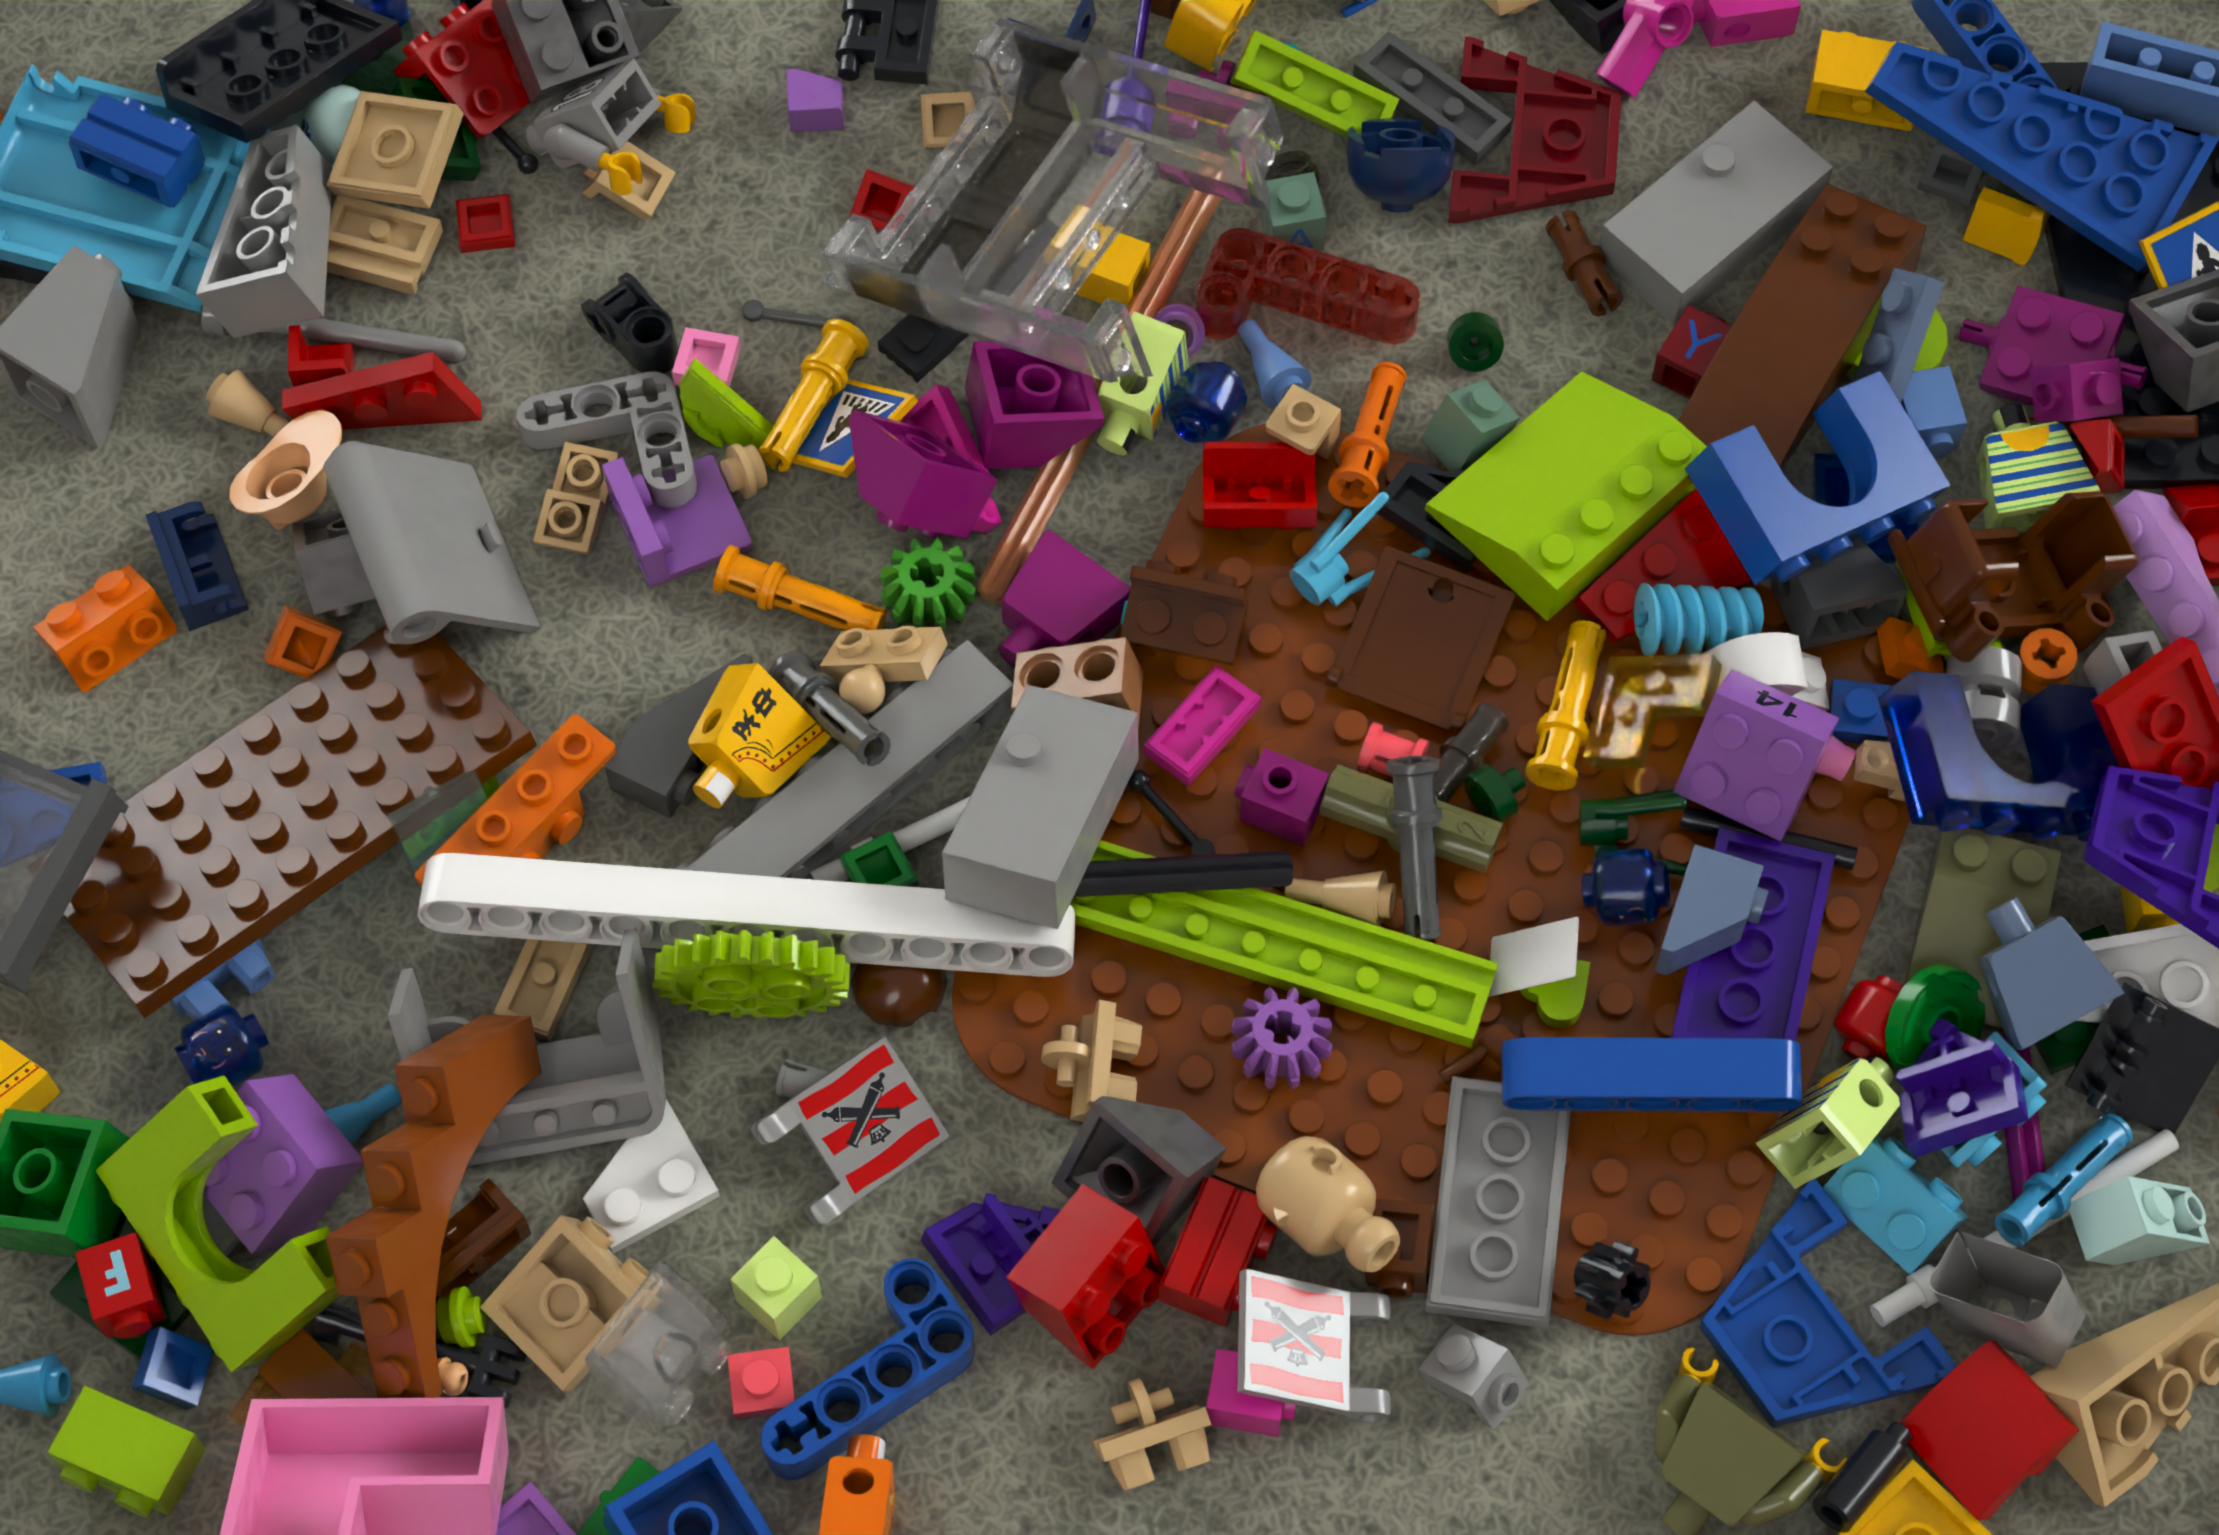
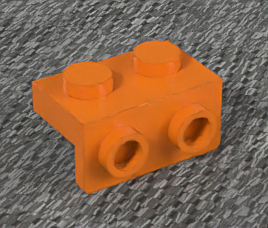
M129 564L120 570H113L104 574L95 582L93 588L75 600L55 606L49 611L46 619L33 627L41 641L64 665L82 692L91 690L177 631L176 624L153 587Z

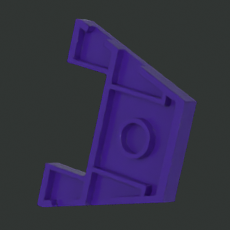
M2109 766L2100 781L2083 861L2219 949V895L2204 890L2215 824L2219 825V782L2214 781L2210 789L2181 785L2182 780L2180 776Z

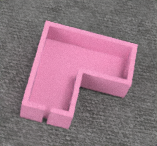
M503 1397L251 1399L220 1535H496L509 1456Z

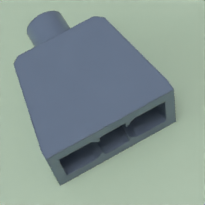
M2018 897L2006 901L1985 914L2002 945L1979 957V965L2006 1039L2014 1050H2024L2124 994L2119 983L2062 916L2051 917L2034 926Z

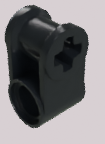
M626 272L618 278V285L596 301L589 298L581 304L582 312L590 326L608 344H612L636 370L641 373L655 371L667 373L674 367L679 348L672 319L648 295L643 286L631 274Z

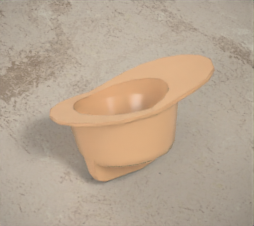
M324 410L311 411L293 419L282 428L257 457L251 460L235 476L230 486L229 499L236 510L246 514H260L277 530H281L289 524L302 521L312 515L322 505L327 493V477L323 470L324 463L332 451L340 445L342 439V426L336 416Z

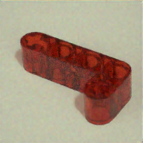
M1238 227L1222 233L1216 241L1198 283L1196 311L1204 322L1205 335L1211 339L1224 340L1238 334L1239 326L1246 321L1251 306L1255 302L1382 343L1395 345L1406 342L1416 332L1421 296L1418 287L1405 277L1254 230ZM1241 261L1247 264L1234 265L1231 262ZM1292 277V278H1296V279H1298V280H1297V281H1286V280H1284V279H1282V278ZM1343 293L1350 295V297L1342 298L1334 294ZM1366 300L1371 301V303L1366 304ZM1226 305L1229 308L1215 309L1212 306Z

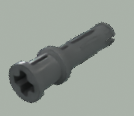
M791 651L774 661L768 674L834 739L847 748L861 764L865 765L866 763L868 766H875L886 758L891 747L888 736L884 732L879 731L857 709L840 697L837 682L830 675L824 672H817L811 658L802 652ZM783 677H786L791 682L790 686L783 681Z
M1408 756L1390 759L1386 762V771L1393 774L1395 807L1389 811V822L1392 823L1395 829H1399L1404 916L1403 934L1417 938L1416 934L1421 933L1420 939L1426 940L1441 936L1434 827L1439 826L1440 820H1442V808L1436 806L1434 772L1440 769L1439 758L1431 756Z

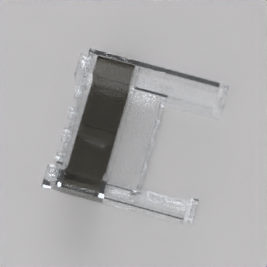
M999 18L988 34L980 40L976 50L971 55L978 72L977 77L968 87L975 102V108L967 114L958 131L943 151L937 154L931 167L916 187L907 194L902 206L878 235L870 219L852 213L840 231L831 238L828 247L822 253L831 271L822 284L1109 383L1118 382L1117 377L1136 374L1142 377H1151L1153 374L1126 304L1106 298L1089 323L1062 315L1061 313L1157 179L1268 213L1271 196L1265 181L1267 167L1275 159L1276 150L1281 151L1284 138L1272 98Z

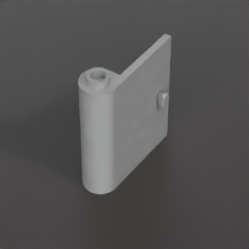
M358 441L343 443L332 451L324 463L323 470L393 641L399 644H413L424 641L436 635L450 621L526 633L541 628L472 464L360 443Z

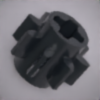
M1617 1240L1611 1247L1596 1242L1594 1243V1249L1587 1251L1581 1256L1574 1271V1282L1577 1287L1574 1290V1294L1588 1300L1585 1311L1609 1320L1613 1313L1628 1318L1630 1317V1311L1638 1309L1645 1302L1651 1285L1648 1273L1650 1266L1636 1260L1639 1249Z

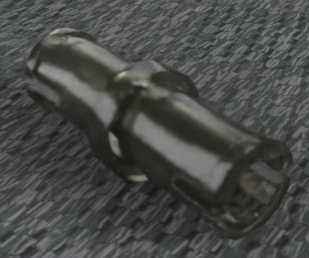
M1487 703L1479 705L1456 737H1448L1440 746V769L1434 772L1435 795L1438 800L1445 803L1449 802L1464 783V778L1484 765L1483 757L1501 734L1509 728L1507 717L1498 708Z

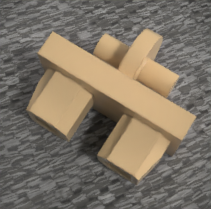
M1099 999L1096 1002L1095 1012L1083 1015L1079 1019V1027L1063 1025L1061 1027L1060 1041H1052L1043 1045L1041 1061L1048 1067L1057 1069L1056 1084L1061 1087L1073 1086L1070 1120L1084 1122L1093 1103L1101 1096L1136 1102V1077L1110 1071L1112 1058L1131 1061L1138 1055L1141 1046L1142 1025L1115 1016V1002Z
M1138 1378L1127 1383L1131 1400L1110 1407L1116 1425L1135 1418L1138 1419L1139 1425L1092 1441L1098 1459L1108 1462L1117 1483L1125 1491L1155 1480L1145 1448L1166 1441L1177 1471L1189 1469L1210 1461L1204 1427L1211 1425L1206 1407H1199L1198 1404L1155 1418V1411L1175 1405L1170 1388L1167 1387L1147 1394L1142 1380Z

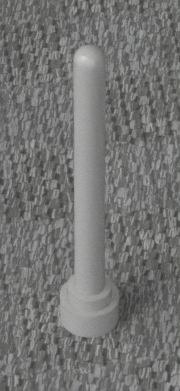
M203 304L201 315L203 332L228 336L227 330ZM322 318L311 319L267 331L288 335V326L300 325L304 338L339 344L352 343V346L411 356L434 352L442 361L460 362L466 355L465 346L456 340Z

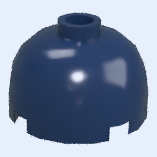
M1391 118L1362 122L1361 133H1357L1353 126L1350 127L1347 136L1348 172L1354 186L1368 198L1381 202V208L1385 211L1397 213L1411 211L1413 204L1425 202L1441 191L1450 178L1455 149V134L1452 131L1437 125L1435 135L1421 132L1422 121Z

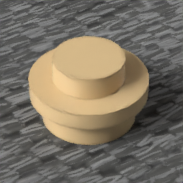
M736 443L726 448V459L721 460L720 468L728 489L731 492L739 490L744 499L756 496L758 489L767 486V473L759 451L752 444L742 447Z

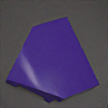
M1938 1018L1928 1033L1933 1040L1914 1065L1900 1069L1894 1076L1904 1089L1899 1096L1906 1147L1915 1158L2029 1120L2019 1067L2013 1059L2005 1056L1996 1042L1989 1039L1983 1042L1959 1031L1953 1023L1942 1018Z
M986 1193L982 1204L973 1202L924 1230L921 1242L990 1336L1027 1312L1019 1302L1006 1276L1061 1210L1042 1206L1041 1211L999 1202L996 1195Z

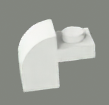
M1767 632L1741 636L1726 641L1691 660L1699 710L1702 713H1707L1715 692L1731 669L1823 711L1830 709L1825 685L1826 674L1822 667L1821 658L1801 652L1798 635Z

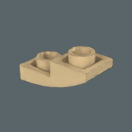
M569 442L564 443L553 489L547 488L533 540L536 545L590 555L609 502L602 464L621 458L618 452Z

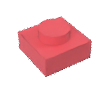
M789 1347L727 1355L735 1420L774 1415L795 1401Z

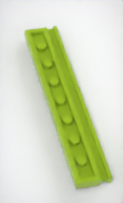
M1100 840L1091 861L1156 857ZM1257 888L1073 897L1070 903L1075 910L1076 925L1289 991L1295 986L1299 991V995L1312 999L1317 998V1000L1469 1048L1473 1046L1498 968V963Z

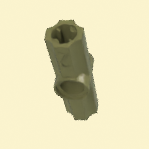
M1338 764L1336 769L1333 770L1326 786L1319 815L1385 838V841L1392 849L1400 853L1399 829H1395L1392 823L1389 822V811L1395 808L1393 784ZM1435 795L1436 806L1442 808L1440 825L1434 827L1436 857L1485 874L1496 851L1503 823L1442 802Z

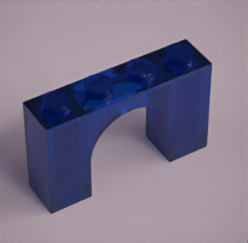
M1911 671L1882 694L1878 700L1912 825L1938 826L1939 830L1944 832L1957 831L1963 828L1983 829L1990 835L2026 832L2031 833L2035 838L2068 835L2077 836L2080 841H2087L2100 781L2109 766L2119 767L2091 703V700L2098 696L2095 687L2051 683L2021 706L2020 726L2033 773V782L2028 783L2011 776L2001 769L1982 747L1974 729L1960 675Z

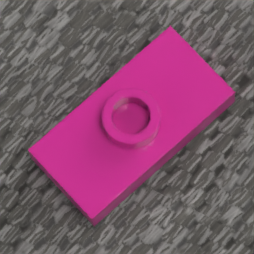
M1215 665L1143 745V754L1189 787L1261 707V696L1221 667Z

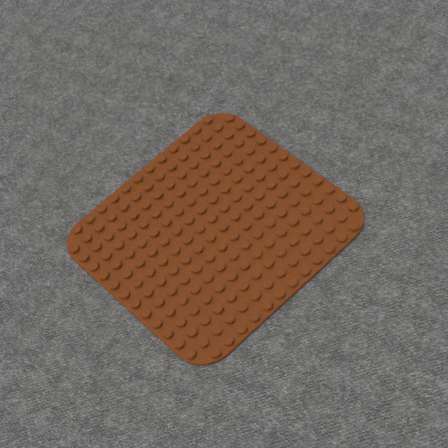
M1262 424L1236 433L1223 442L1283 441L1266 432V424ZM1340 431L1339 443L1328 459L1316 454L1317 527H1299L1292 530H1283L1277 527H1242L1236 530H1226L1220 527H1203L1202 460L1192 474L1151 560L1180 566V575L1202 579L1203 573L1208 571L1237 578L1236 586L1246 589L1249 604L1247 615L1243 618L1233 666L1130 645L1143 670L1140 722L1138 727L1139 760L1134 770L1146 772L1150 780L1149 785L1199 839H1207L1212 842L1215 850L1214 855L1287 851L1291 854L1293 860V878L1316 881L1385 870L1387 883H1395L1397 893L1393 917L1391 919L1383 918L1381 927L1403 934L1404 916L1400 853L1392 849L1385 841V838L1322 815L1318 816L1304 847L1241 822V799L1235 797L1234 792L1246 764L1255 767L1263 749L1266 748L1329 773V779L1338 764L1357 771V762L1364 740L1372 723L1377 722L1383 725V731L1413 742H1417L1420 738L1428 740L1429 749L1427 756L1437 757L1440 761V769L1434 772L1435 795L1438 800L1476 814L1479 813L1466 793L1464 778L1483 765H1490L1501 775L1514 767L1523 776L1526 787L1514 794L1518 804V813L1503 822L1496 851L1486 873L1483 874L1436 857L1441 936L1426 939L1425 941L1490 960L1491 940L1494 936L1579 917L1577 960L1591 963L1582 1012L1579 1019L1573 1025L1566 1028H1554L1546 1025L1537 1013L1536 1003L1527 1000L1520 990L1488 997L1472 1048L1477 1045L1483 1033L1495 1024L1506 1026L1519 1038H1671L1687 966L1668 975L1654 971L1684 877L1617 859H1595L1594 846H1580L1579 803L1580 799L1619 798L1675 788L1706 715L1699 710L1691 662L1694 657L1686 656L1682 643L1675 657L1665 656L1661 640L1654 656H1647L1642 653L1639 638L1636 634L1614 644L1606 637L1585 712L1584 721L1587 724L1589 736L1585 745L1579 747L1575 763V769L1578 771L1577 783L1573 788L1561 791L1540 787L1531 782L1525 773L1528 761L1535 757L1540 739L1536 731L1537 723L1545 713L1549 712L1562 658L1567 646L1570 625L1576 621H1591L1574 602L1608 569L1548 621L1516 594L1514 603L1467 714V725L1461 734H1457L1326 685V674L1336 664L1368 587L1351 594L1337 607L1332 605L1328 599L1317 606L1310 603L1297 590L1290 579L1289 572L1294 568V564L1309 552L1342 510L1348 508L1352 511V517L1343 527L1344 529L1365 508L1348 507L1341 504L1332 497L1328 490L1329 478L1332 472L1339 468L1341 463L1339 457L1340 445L1349 434ZM1389 449L1388 463L1385 469L1380 471L1377 476L1379 483L1378 494L1387 488L1407 461L1432 464ZM1436 466V467H1437L1438 469H1440V470L1449 471V470H1446V469H1443V468H1441V467ZM1346 482L1347 489H1349L1351 482ZM1377 513L1339 552L1349 567V573L1344 576L1345 583L1375 570L1386 545L1409 554L1427 547L1430 549L1431 554L1425 560L1514 592L1479 559L1466 571ZM1753 582L1736 588L1738 591L1743 587L1755 588L1759 593L1764 613L1761 633L1781 632L1791 634L1771 588L1760 584L1754 585ZM1121 624L1119 625L1114 638H1120L1122 630ZM1877 633L1801 650V652L1821 658L1822 667L1826 674L1825 685L1828 701L1829 689L1833 679L1891 685L1890 700L1901 701L1909 695H1923L1930 698L1931 706L1927 715L1910 714L1907 716L1914 724L1929 726V734L1926 741L1920 744H1911L1901 740L1895 733L1888 732L1886 742H1892L1898 751L1909 750L1911 754H1935L1940 732V716L1933 688H1927L1886 675ZM1704 643L1701 649V653L1698 656L1705 653ZM1218 665L1261 696V707L1188 787L1144 755L1143 745L1214 666ZM1842 742L1843 744L1854 750H1856L1861 745L1856 743ZM1856 755L1841 782L1830 776L1815 773L1798 814L1788 829L1791 832L1858 848L1853 870L1833 866L1796 1037V1042L1800 1043L1802 1095L1810 1085L1916 805L1889 798L1888 788L1855 781ZM1369 770L1366 773L1393 784V777L1373 770ZM1127 785L1101 840L1154 857L1191 856V847L1141 792H1134ZM1687 800V807L1720 814L1692 800ZM1684 809L1629 815L1627 840H1616V846L1688 866L1694 844L1714 850L1716 837L1679 829ZM1285 886L1257 888L1285 897ZM1309 904V905H1312V906H1315V907H1319V908L1324 909V908L1322 907V905ZM1610 910H1613L1612 917L1615 919L1614 923H1611L1613 920L1608 917ZM1634 913H1639L1643 922H1641L1639 920L1638 915ZM1618 915H1627L1628 918L1622 920L1618 918ZM1076 924L1074 963L1065 974L1055 977H1038L969 971L955 972L952 989V1009L960 1041L974 1065L983 1075L1008 1094L1070 1119L1073 1086L1061 1087L1056 1084L1057 1069L1048 1067L1041 1061L1043 1045L1052 1041H1060L1061 1027L1063 1025L1079 1027V1019L1083 1015L1094 1013L1096 1002L1099 999L1115 1002V1016L1142 1025V1035L1138 1055L1131 1061L1112 1058L1110 1072L1136 1077V1102L1183 1111L1227 1148L1212 1177L1256 1194V1185L1260 1173L1278 1149L1289 1141L1303 1136L1322 1138L1337 1148L1366 1174L1374 1185L1376 1199L1433 1204L1435 1214L1428 1264H1430L1451 1082L1445 1084L1438 1071L1470 1052L1472 1048L1317 1000L1320 1003V1011L1317 1017L1329 1018L1332 1023L1331 1034L1326 1037L1332 1043L1330 1058L1319 1060L1321 1071L1316 1079L1300 1072V1085L1295 1090L1287 1085L1285 1077H1277V1083L1274 1088L1268 1090L1264 1085V1072L1247 1079L1243 1073L1246 1060L1233 1057L1232 1043L1238 1038L1232 1034V1022L1237 1017H1245L1243 1003L1248 998L1264 1004V991L1269 986L1277 993L1278 999H1287V990ZM1613 924H1617V925L1632 924V925H1630V926H1619V927H1615L1616 925H1613ZM1421 933L1416 934L1417 938L1420 939ZM1299 995L1298 1004L1302 1005L1312 1000V998ZM1277 1033L1276 1041L1274 1042L1287 1044V1037L1290 1035ZM1487 1056L1480 1064H1477L1458 1077L1502 1083V1067ZM1571 1111L1550 1313L1597 1331L1635 1336L1661 1333L1680 1327L1696 1319L1711 1308L1738 1273L1777 1172L1774 1164L1755 1143L1786 1111ZM1617 1240L1639 1249L1636 1260L1650 1266L1648 1273L1651 1285L1647 1299L1638 1309L1630 1311V1317L1625 1318L1613 1313L1610 1319L1606 1320L1585 1311L1588 1300L1574 1294V1290L1577 1288L1574 1282V1271L1581 1256L1587 1251L1594 1249V1243L1600 1242L1611 1247Z

